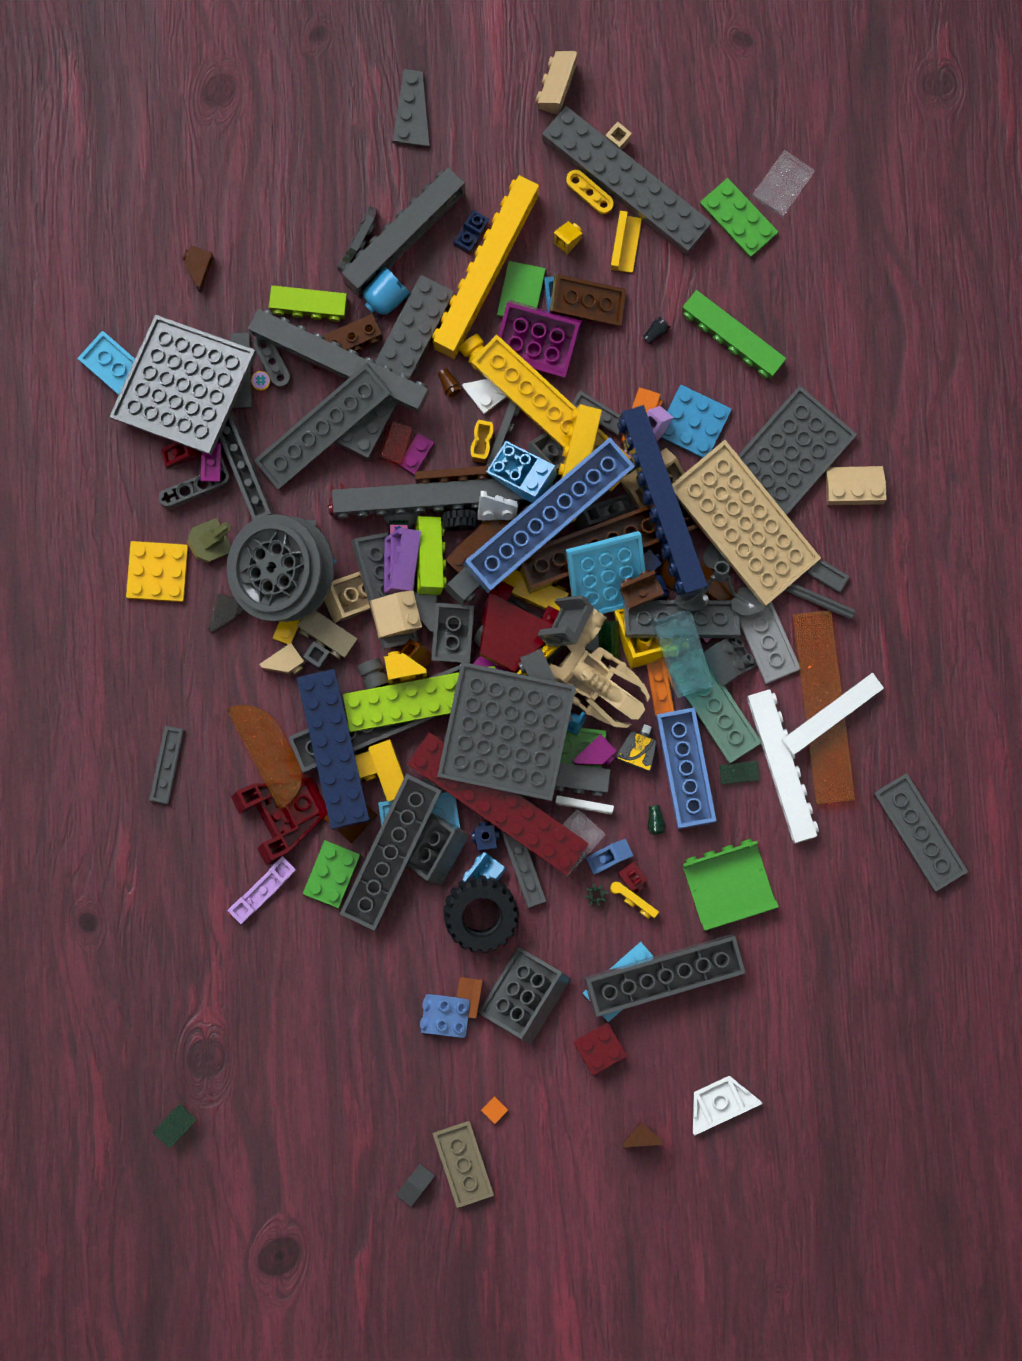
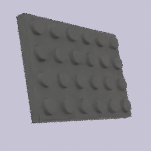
M799 385L738 456L783 512L788 515L857 434Z

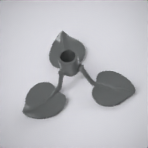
M713 543L708 546L703 556L704 564L710 569H714L704 592L681 599L680 595H676L674 601L678 607L686 611L702 610L709 602V598L704 593L708 591L713 581L724 582L727 580L731 593L735 597L731 601V607L735 613L741 616H752L765 610V606L761 604L749 588L742 587L738 590V593H735L731 576H729L731 566Z

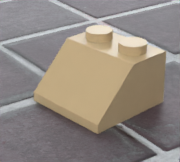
M413 590L394 593L370 601L378 638L410 634L422 628Z

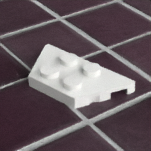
M731 1076L694 1092L693 1135H697L761 1105L762 1102Z

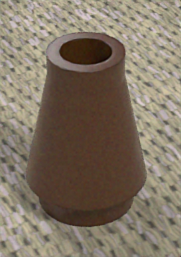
M447 368L438 372L444 394L448 395L449 398L457 396L462 391L460 388L461 384Z

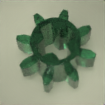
M593 883L591 890L586 888L589 895L585 896L584 899L591 900L590 906L593 903H597V906L600 907L601 900L603 902L607 901L603 896L608 894V891L603 892V885L598 888ZM600 891L601 899L593 900L591 892Z

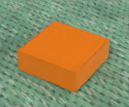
M494 1096L481 1111L495 1124L508 1109Z

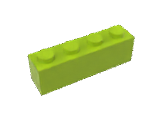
M271 285L269 310L277 316L292 314L291 316L295 318L310 316L314 320L329 318L330 321L340 322V320H345L348 298L347 293Z
M418 516L415 530L421 531L417 556V594L440 595L443 588H446V577H443L446 560L442 558V553L445 552V542H442V536H444L443 524H441V517Z

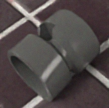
M380 658L366 661L357 666L360 677L365 678L363 684L366 690L389 684L386 673H382L383 666Z

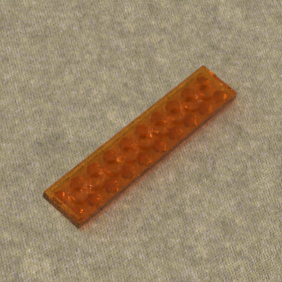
M830 610L792 615L805 721H808L842 695ZM844 717L809 743L816 805L855 800Z

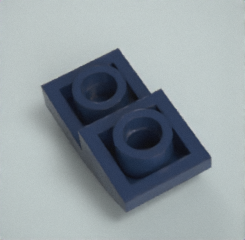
M473 210L453 245L470 254L490 219Z

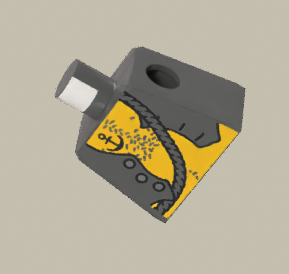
M642 724L639 734L631 731L615 760L649 773L656 746V740L650 738L653 728Z

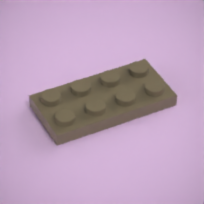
M470 1121L432 1133L456 1207L459 1208L494 1196Z

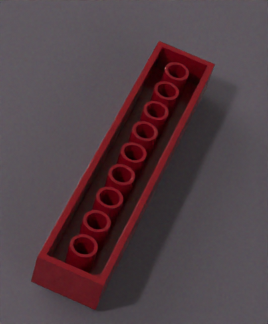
M429 732L407 765L567 875L589 843L517 793L437 777L444 742Z

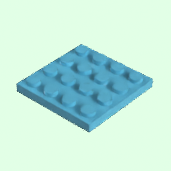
M637 531L566 549L571 595L586 597L601 614L623 609L624 599L619 591L620 584L627 578L634 579L639 577L645 571L641 533Z

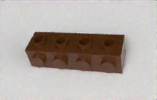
M373 314L323 335L326 341L330 343L335 341L342 345L343 349L347 351L352 349L356 352H360L363 349L362 347L368 344L373 346L382 339V333ZM311 363L313 369H322V367Z

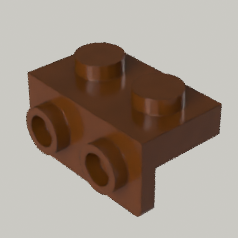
M647 570L642 572L639 577L634 579L627 578L622 581L619 591L628 610L664 596L655 570L651 572Z

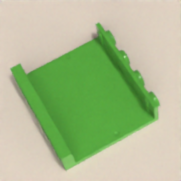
M752 839L740 842L741 846L735 848L733 845L723 847V851L715 853L714 850L704 853V857L697 859L696 856L685 859L686 863L682 866L703 931L778 908L757 847V841L752 842Z

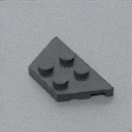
M371 205L337 267L340 271L352 260L355 254L363 249L366 243L363 240L364 237L367 238L375 226L372 222L377 209Z

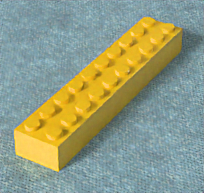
M520 175L516 180H512L509 186L510 192L508 197L504 196L500 204V212H496L492 219L493 225L491 230L487 229L483 237L485 239L483 245H479L475 252L476 258L474 263L470 262L466 270L468 272L466 278H462L458 285L459 291L457 296L453 295L449 303V311H445L441 318L442 324L440 329L436 328L433 333L432 343H434V350L454 360L459 352L460 345L464 342L539 196V185Z

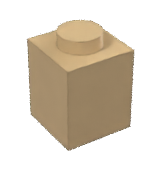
M617 122L605 137L623 150L631 141L632 133Z

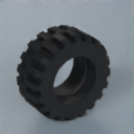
M482 875L479 878L474 876L468 877V881H460L458 883L459 886L457 888L453 887L450 890V896L446 897L443 913L447 931L451 935L452 940L455 943H459L460 947L465 950L468 948L474 953H477V950H480L482 953H488L489 949L496 951L499 949V945H506L508 943L507 939L509 937L512 938L515 934L514 929L518 926L517 918L519 917L516 901L506 885L502 882L499 883L497 879L493 877L488 879ZM487 898L493 900L498 906L499 917L495 924L488 929L473 930L463 920L465 907L475 899Z

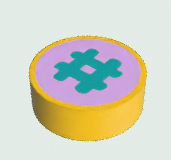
M258 371L253 374L251 383L256 390L264 391L269 388L271 380L266 372Z

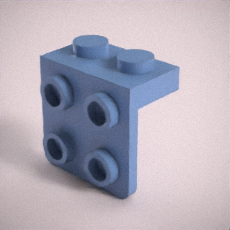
M426 994L422 1003L424 1011L420 1021L421 1033L464 1038L467 1031L470 1001L464 998Z

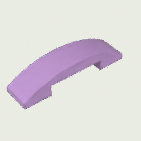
M282 856L227 911L242 924L289 879L296 869Z

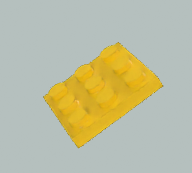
M131 541L126 598L184 602L188 545Z

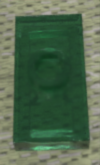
M757 761L719 765L721 785L760 780Z

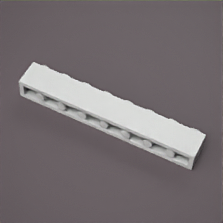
M770 689L749 695L747 701L762 742L761 745L793 844L816 838L819 829L816 821H812L810 815L813 814L811 804L807 803L805 799L807 795L805 785L800 784V769L798 766L795 767L793 762L795 754L792 755L781 741L788 735L786 729L783 730L781 725L784 721L781 712H777L775 704H778L775 693L771 694Z

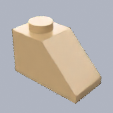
M290 643L259 665L266 671L288 675L293 673L295 675L303 669L305 663L292 643Z

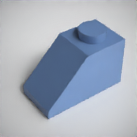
M623 839L586 857V860L593 875L633 857V854L626 839Z

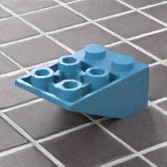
M505 441L486 473L511 491L531 503L535 502L549 489L557 476L555 465L508 441Z

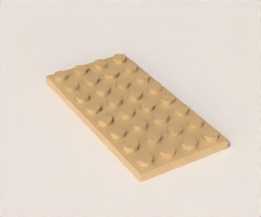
M726 440L722 441L672 483L678 502L764 606L769 604L821 559Z

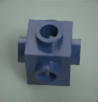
M490 822L478 823L479 827H475V832H472V841L477 843V850L497 849L496 841L500 840L499 829H495L494 825H490ZM483 833H489V838L483 839Z

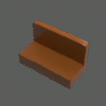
M460 977L456 998H464L470 1001L468 1018L476 1019L483 980Z

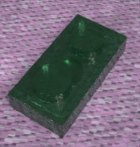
M604 621L599 631V647L611 653L616 659H620L619 621Z

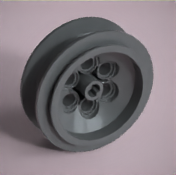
M272 514L261 516L251 521L234 539L227 559V578L234 598L246 612L254 617L268 621L289 622L309 616L326 599L334 577V558L326 537L311 522L294 516Z

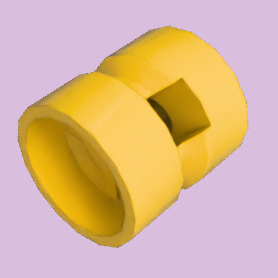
M475 334L460 345L459 350L464 357L470 358L468 361L470 364L485 347L483 346L484 341L479 334Z

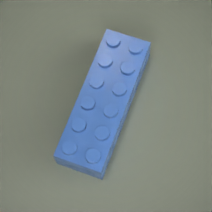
M695 707L657 714V727L677 830L715 823L716 816Z

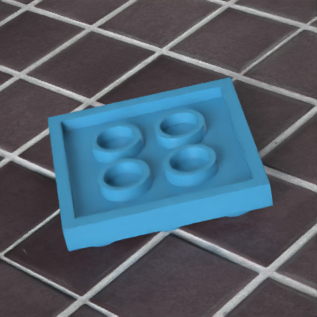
M680 385L667 411L674 418L660 438L703 458L712 451L732 409Z

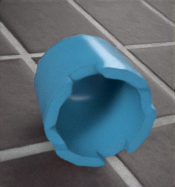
M386 267L372 279L363 291V297L367 302L365 306L372 313L376 311L381 315L391 313L411 294Z

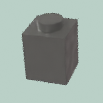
M313 641L303 658L321 670L331 654Z

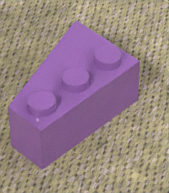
M399 528L385 538L384 593L394 594L414 589L421 531Z

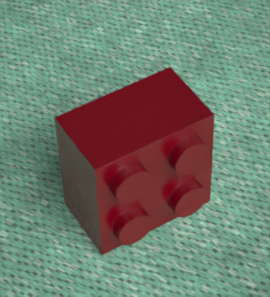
M608 1022L573 1041L592 1076L627 1056Z

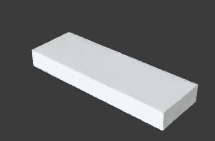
M557 796L555 802L556 805L609 815L613 813L614 808L612 805Z

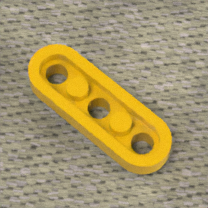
M572 170L567 174L566 183L572 191L598 213L608 214L611 212L613 199L579 170ZM576 178L579 182L575 184L572 180ZM592 191L593 195L588 196L586 192ZM606 203L607 207L602 208L600 204Z

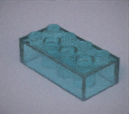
M686 610L653 621L652 625L675 696L680 698L713 687V681L691 612Z

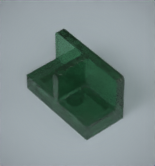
M181 1103L153 1132L168 1148H171L196 1121V1118Z

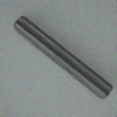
M794 583L784 590L849 619H852L856 612L850 607Z

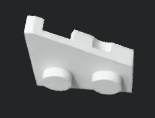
M488 379L462 384V388L484 415L507 398Z
M486 491L480 492L478 520H513L516 518L517 501L505 499L498 495L493 498L487 496Z

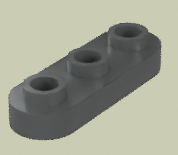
M256 337L254 348L272 383L279 388L287 386L290 382V375L275 345ZM266 343L267 347L261 348L260 345ZM271 359H274V360H276V363L273 364V365H270V364H269V361H270ZM284 376L283 381H278L277 378Z

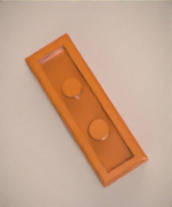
M665 657L646 665L655 717L657 714L674 711Z

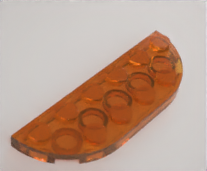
M250 705L229 707L227 712L279 809H283L292 802L301 785V768L278 723L267 712Z

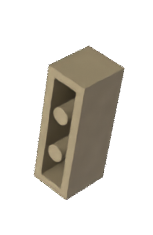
M317 611L301 619L297 625L301 635L307 639L312 637L316 640L317 644L323 648L327 647L332 651L330 654L339 660L341 657L346 660L358 643L356 637Z

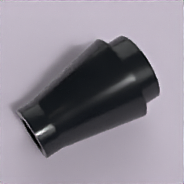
M661 317L655 318L642 337L651 344L668 333L667 330L671 327Z

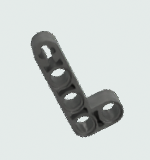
M222 457L221 474L226 475V479L223 482H208L207 488L200 489L198 486L201 482V475L174 485L160 492L158 498L162 507L173 509L227 487L230 483V476ZM184 488L191 490L188 496L181 495V491ZM175 492H177V495L180 499L177 500L174 494ZM166 496H169L171 498L170 503H167L165 501Z

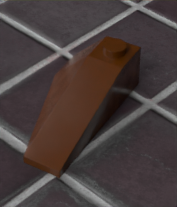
M485 520L449 555L446 561L459 573L465 567L463 565L464 561L512 520Z
M667 559L657 575L663 577L668 588L675 590L674 584L676 582L674 577L669 575L667 567L670 565ZM699 560L708 584L713 571ZM714 580L708 591L704 593L709 600L732 601L735 598L731 593L729 584L725 581L717 582Z

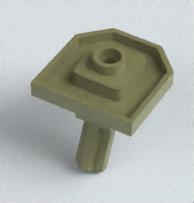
M215 518L193 527L190 530L187 543L195 558L209 563L228 555L231 544L226 535L231 532V524L224 522L220 525L218 519Z

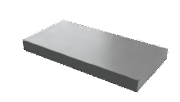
M772 601L765 606L763 612L752 616L739 615L741 630L765 685L801 670Z

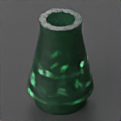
M660 805L649 806L647 830L652 835L664 833L666 824L660 810Z

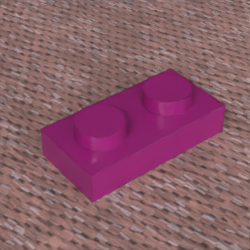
M418 433L398 466L415 476V472L419 470L432 449L434 442Z
M221 443L216 444L212 455L202 452L201 482H221Z

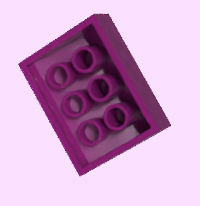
M509 300L506 304L498 336L534 369L566 377L582 320Z

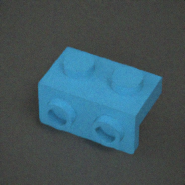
M483 852L476 858L472 868L465 872L463 880L466 882L469 880L468 877L474 876L479 878L482 875L488 879L493 877L498 881L507 869L486 852Z

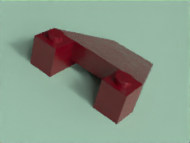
M502 581L490 591L484 603L480 656L515 673L520 668L518 665L521 662L520 657L545 645L537 635L540 629L552 628L559 610L548 605L541 619L508 602L514 587Z
M312 778L283 782L275 781L264 784L255 783L236 791L231 797L239 814L257 807L272 839L262 843L257 848L265 865L280 859L282 856L284 857L327 814L326 805Z

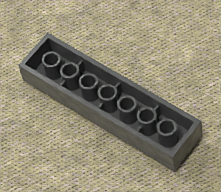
M449 167L445 171L441 170L436 175V180L432 184L428 183L423 188V193L419 197L415 196L409 202L410 206L406 210L402 209L399 211L396 219L392 223H387L382 229L383 232L379 236H374L369 242L370 245L365 250L361 249L356 254V259L352 263L348 262L342 268L343 282L359 298L363 295L365 287L384 267L389 269L465 194V183Z
M410 773L406 774L340 915L371 930H376L443 789Z
M730 934L583 977L593 1015L598 1017L745 974V969L736 936Z

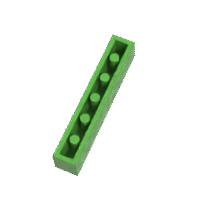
M698 290L692 294L682 307L681 312H683V316L688 321L693 320L696 322L701 331L704 333L709 332L713 335L712 338L717 343H723L728 347L730 353L735 356L738 354L742 357V361L749 367H755L758 370V374L763 378L767 379L768 377L771 380L785 363L786 357Z

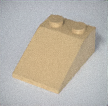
M360 571L334 580L324 600L334 623L371 610Z

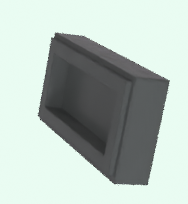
M822 559L817 561L807 573L839 594L850 577Z

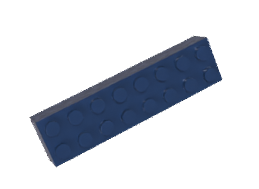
M335 669L297 677L331 829L336 830L370 822Z

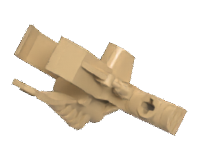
M593 608L577 644L566 645L570 652L561 665L557 666L550 663L549 667L556 682L563 681L566 684L576 686L575 694L578 692L586 696L585 700L589 703L586 708L574 696V705H578L587 715H592L604 723L611 724L614 727L627 728L632 725L630 722L613 720L594 700L599 695L630 719H639L645 711L643 703L610 679L613 674L637 685L643 693L645 701L648 702L650 696L645 684L626 666L625 662L616 659L602 647H598L591 654L585 650L586 645L594 639L600 631L603 622L607 619V617ZM602 656L618 664L616 668L610 665L607 668L601 662Z

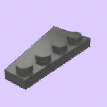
M404 69L393 143L430 148L422 71Z

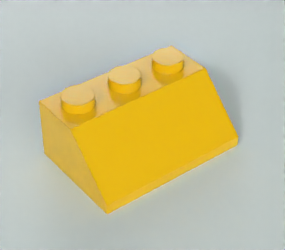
M399 651L388 653V656L384 657L390 685L428 678L426 668L404 653L400 654Z

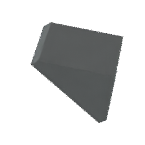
M419 1164L396 1195L409 1206H412L435 1175Z

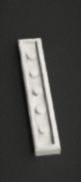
M871 673L781 741L792 755L796 754L884 689L876 676Z

